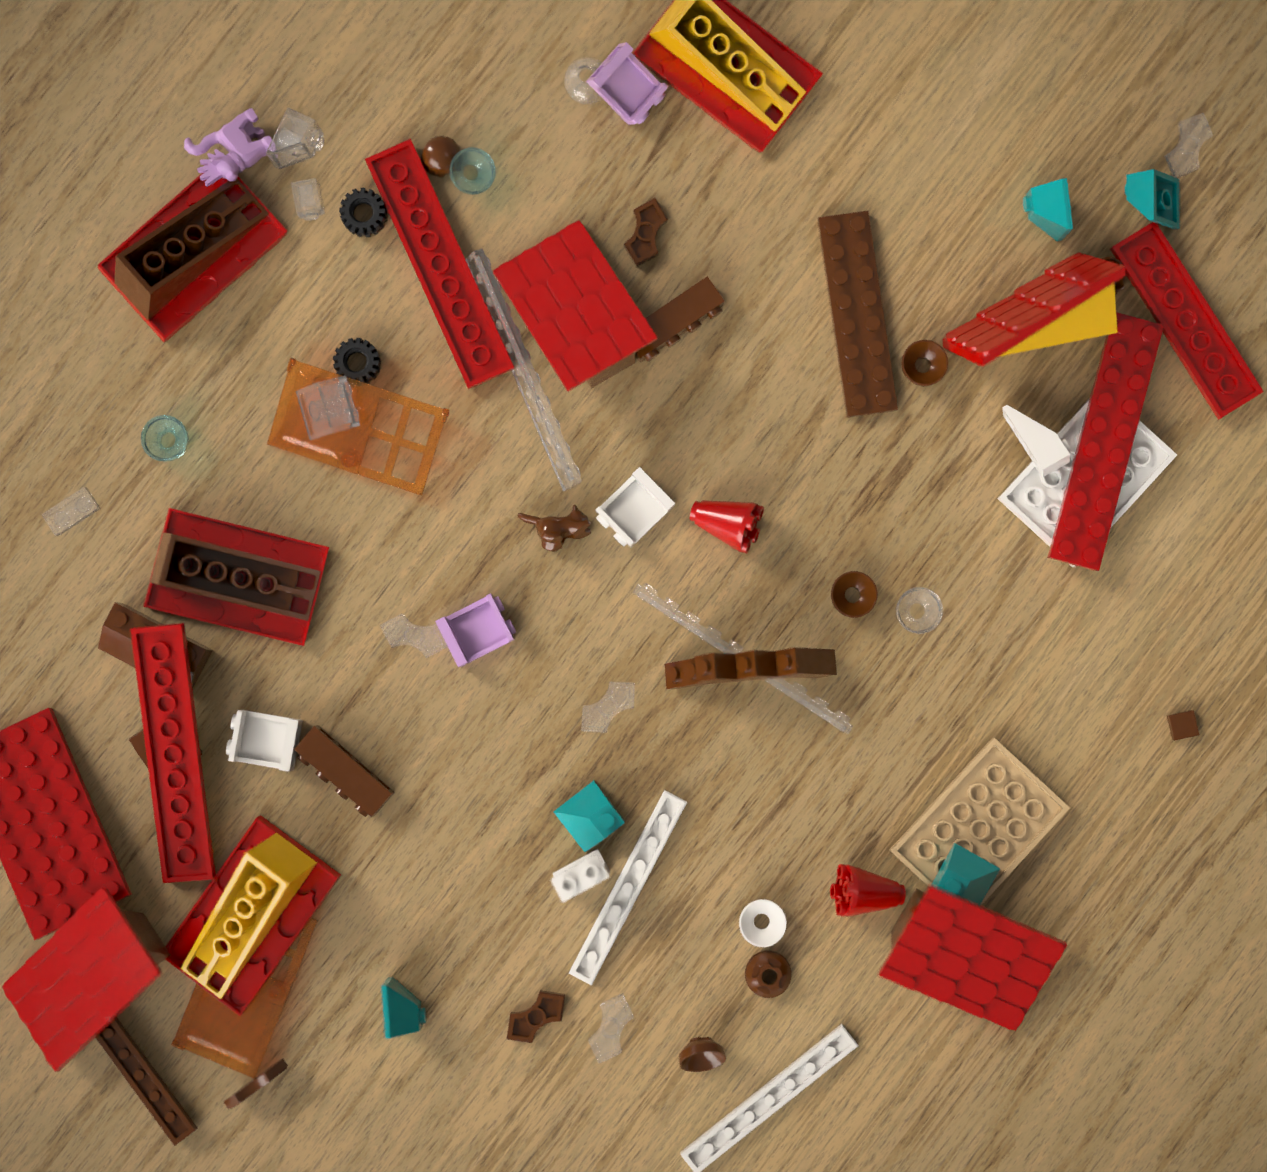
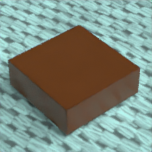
M1194 710L1166 715L1172 740L1175 741L1200 735Z

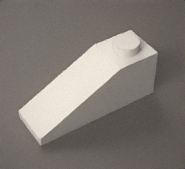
M1008 405L1002 407L1004 418L1042 477L1070 462V452L1072 450L1065 439L1061 440L1057 433Z

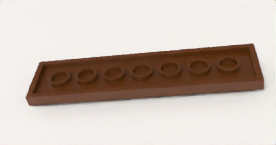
M861 211L818 217L817 222L846 417L897 411L898 406L869 212Z

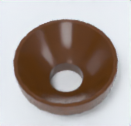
M916 341L905 350L902 356V371L905 377L917 386L934 385L947 372V354L942 346L934 341ZM918 359H926L929 362L930 368L927 372L921 373L917 371L915 363Z
M858 571L842 574L835 580L831 589V600L835 609L842 615L850 618H858L868 614L874 608L878 598V591L874 581L868 575ZM853 587L859 591L860 597L857 602L850 603L846 600L845 592L848 588Z
M771 950L758 952L749 959L746 965V983L750 990L760 997H777L787 990L791 982L792 971L790 964L778 952ZM767 969H772L777 973V979L772 984H766L762 981V973Z
M710 1037L691 1039L690 1043L679 1054L680 1068L689 1072L712 1070L721 1066L726 1061L724 1048Z

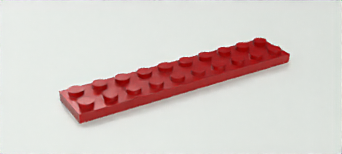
M411 139L366 158L365 162L467 388L471 389L515 369Z
M1116 312L1117 333L1109 334L1105 339L1047 557L1093 571L1100 570L1164 328L1162 324Z
M185 624L134 627L130 630L163 883L212 880L215 878L216 873Z

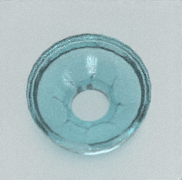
M475 147L465 148L459 151L450 163L451 181L463 193L469 195L483 193L489 189L495 180L496 167L494 161L482 149ZM473 165L476 167L478 172L476 179L468 180L464 177L463 170L465 166Z
M160 415L152 418L145 424L141 432V444L148 456L158 461H173L183 455L188 446L189 437L185 426L177 418L169 415ZM166 433H172L175 437L174 445L169 448H165L161 443V439Z

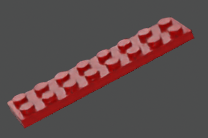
M1151 222L1110 248L1114 257L1125 266L1126 276L1156 323L1164 325L1163 334L1218 420L1264 392L1157 223Z

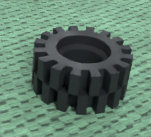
M361 188V191L353 189L352 194L347 193L345 195L346 199H342V207H339L340 218L350 233H355L358 237L365 235L367 238L372 233L374 235L378 234L377 230L379 228L382 230L384 228L383 223L387 221V209L383 200L371 189L369 191L365 188ZM368 204L372 207L373 215L368 221L360 222L355 219L354 210L358 205Z
M350 338L348 342L345 343L343 341L340 343L341 347H337L335 350L336 355H333L335 363L333 366L339 377L353 386L354 384L362 386L364 383L367 385L371 383V379L375 380L377 372L380 373L381 359L376 348L369 341H364L361 338H356V340ZM354 353H362L366 356L367 364L361 371H352L348 367V359Z

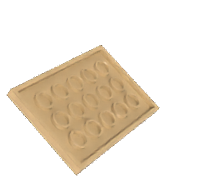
M992 737L889 851L927 886L932 884L954 843L1000 868V871L983 899L982 905L1064 816L1070 807L997 739Z

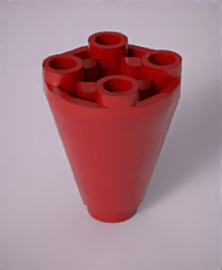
M695 501L691 508L690 520L738 552L747 554L751 543H756L759 537L760 529L756 527L758 521L763 516L764 507L753 502Z
M839 864L836 882L832 883L830 887V897L835 899L836 915L850 917L903 905L906 898V890L903 884H899L894 880L852 865Z

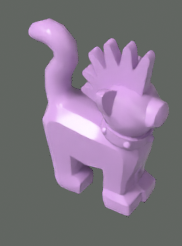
M252 108L235 117L219 131L205 136L198 145H194L190 138L184 140L185 150L195 156L206 153L215 144L223 145L229 152L227 155H224L215 149V155L208 153L209 159L200 160V164L204 166L199 167L197 171L198 173H204L200 176V180H206V186H210L220 178L235 181L239 172L241 173L245 168L251 167L266 155L270 157L277 156L276 145L271 137H265L263 129L253 126L252 123L256 122L258 117ZM255 137L260 139L257 141H251V139Z

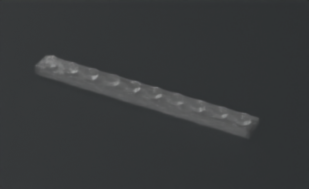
M483 249L475 250L465 260L514 366L512 373L564 492L572 489L582 482L580 470L574 464L570 454V447L565 442L560 431V424L551 410L550 400L542 389L540 377L535 372L530 354L525 349L521 340L520 330L515 326L510 307L505 302L501 293V286L491 270L490 260L485 256Z
M647 583L644 586L638 584L634 589V595L720 652L741 653L743 649L741 645L733 640L727 643L720 638L721 632L710 625L706 629L699 624L701 619L688 611L686 615L677 610L679 605L668 597L662 600L656 596L658 591ZM763 679L844 734L848 735L853 728V725L848 723L851 718L839 710L833 713L827 709L829 704L818 696L813 700L806 695L808 690L800 684L794 682L791 685L784 679Z

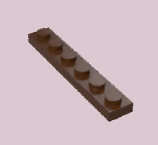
M116 1017L95 1038L167 1137L176 1146L198 1127Z

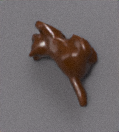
M573 505L572 512L565 517L549 516L539 518L518 513V518L523 522L536 526L542 547L547 551L555 552L561 549L566 538L581 539L591 534V530L588 528L591 525L588 517L578 510L576 505Z

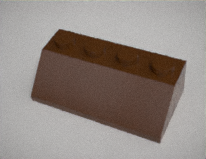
M115 602L102 626L98 649L135 668L130 629L164 624L123 603ZM186 636L193 688L213 650Z

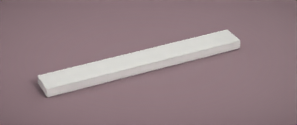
M666 790L663 791L575 959L569 974L592 985L687 801Z
M842 1024L839 1025L683 1149L680 1155L694 1172H701L859 1045Z

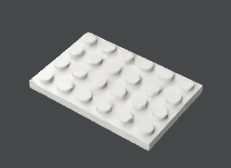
M1089 399L1057 433L1061 440L1065 439L1072 450L1070 452V462L1042 477L1033 461H1031L997 498L1048 546H1051ZM1140 420L1111 527L1177 456L1172 449Z

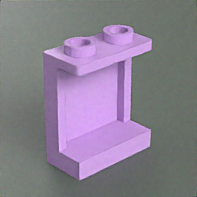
M625 42L617 45L586 82L628 125L640 124L648 117L650 107L653 104H659L666 95L664 92L668 86L665 83H660L631 53L634 49Z
M490 593L473 604L435 621L458 667H462L515 640L513 634L517 632L510 619L505 621L501 613L505 608L498 596L494 598Z

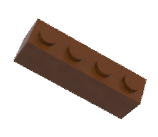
M708 276L645 318L657 336V340L635 352L640 363L645 359L647 362L653 360L660 354L658 350L666 345L668 348L672 347L681 340L680 335L686 331L689 333L694 332L702 326L700 323L707 317L713 319L723 311L722 307L725 301Z
M319 725L314 726L294 748L298 753L296 757L306 766L311 764L318 770L316 775L326 783L332 782L337 787L335 791L343 799L347 800L350 798L356 803L354 808L365 817L367 815L370 817L375 816L395 793Z

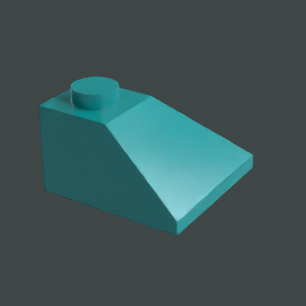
M1155 169L1127 174L1125 184L1126 200L1149 221L1175 230L1180 229L1179 179Z
M1067 178L1033 187L1023 197V208L1025 212H1028V219L1055 241H1062L1071 232L1073 223Z
M594 780L553 811L584 852L604 840L625 823L624 818Z
M954 843L931 885L981 905L1000 868Z
M388 977L381 985L385 1039L419 1032L423 1027L422 1024L426 1023V1009L421 1008V1001L394 977Z

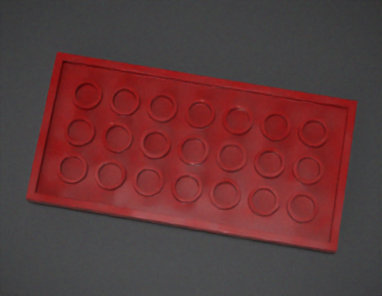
M46 708L0 730V860L34 940H39L60 929L102 887L107 888L115 902L132 895L52 708Z

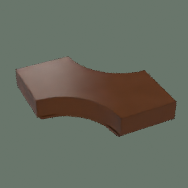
M656 198L633 210L637 223L633 236L624 243V247L636 268L658 256L655 244L656 234L668 219Z
M540 990L537 1000L531 1007L521 1012H511L507 1040L532 1043L535 1033L539 1028L549 1022H560L562 1020L565 994Z
M284 1059L276 1062L252 1081L241 1087L223 1103L228 1109L239 1105L286 1070L287 1063Z

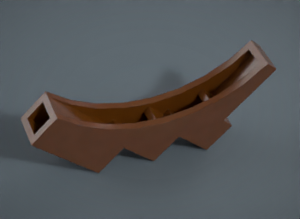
M794 647L778 651L751 650L736 654L709 653L694 656L692 659L665 664L666 689L748 680L822 678L837 675L835 649Z

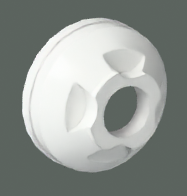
M767 899L755 900L749 903L741 912L739 918L740 931L743 937L752 945L758 947L772 946L785 933V914L773 901ZM758 914H765L769 917V924L766 928L760 929L754 925V919Z

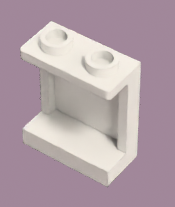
M639 467L614 494L595 510L598 514L596 519L604 528L610 526L616 532L613 537L623 547L628 544L632 548L675 506V503Z
M238 710L231 720V729L234 731L232 740L229 739L226 747V755H229L228 761L278 768L288 772L294 771L297 755L294 748L299 744L303 720L248 710Z
M597 848L553 872L554 877L551 879V882L562 902H565L609 878L610 870Z

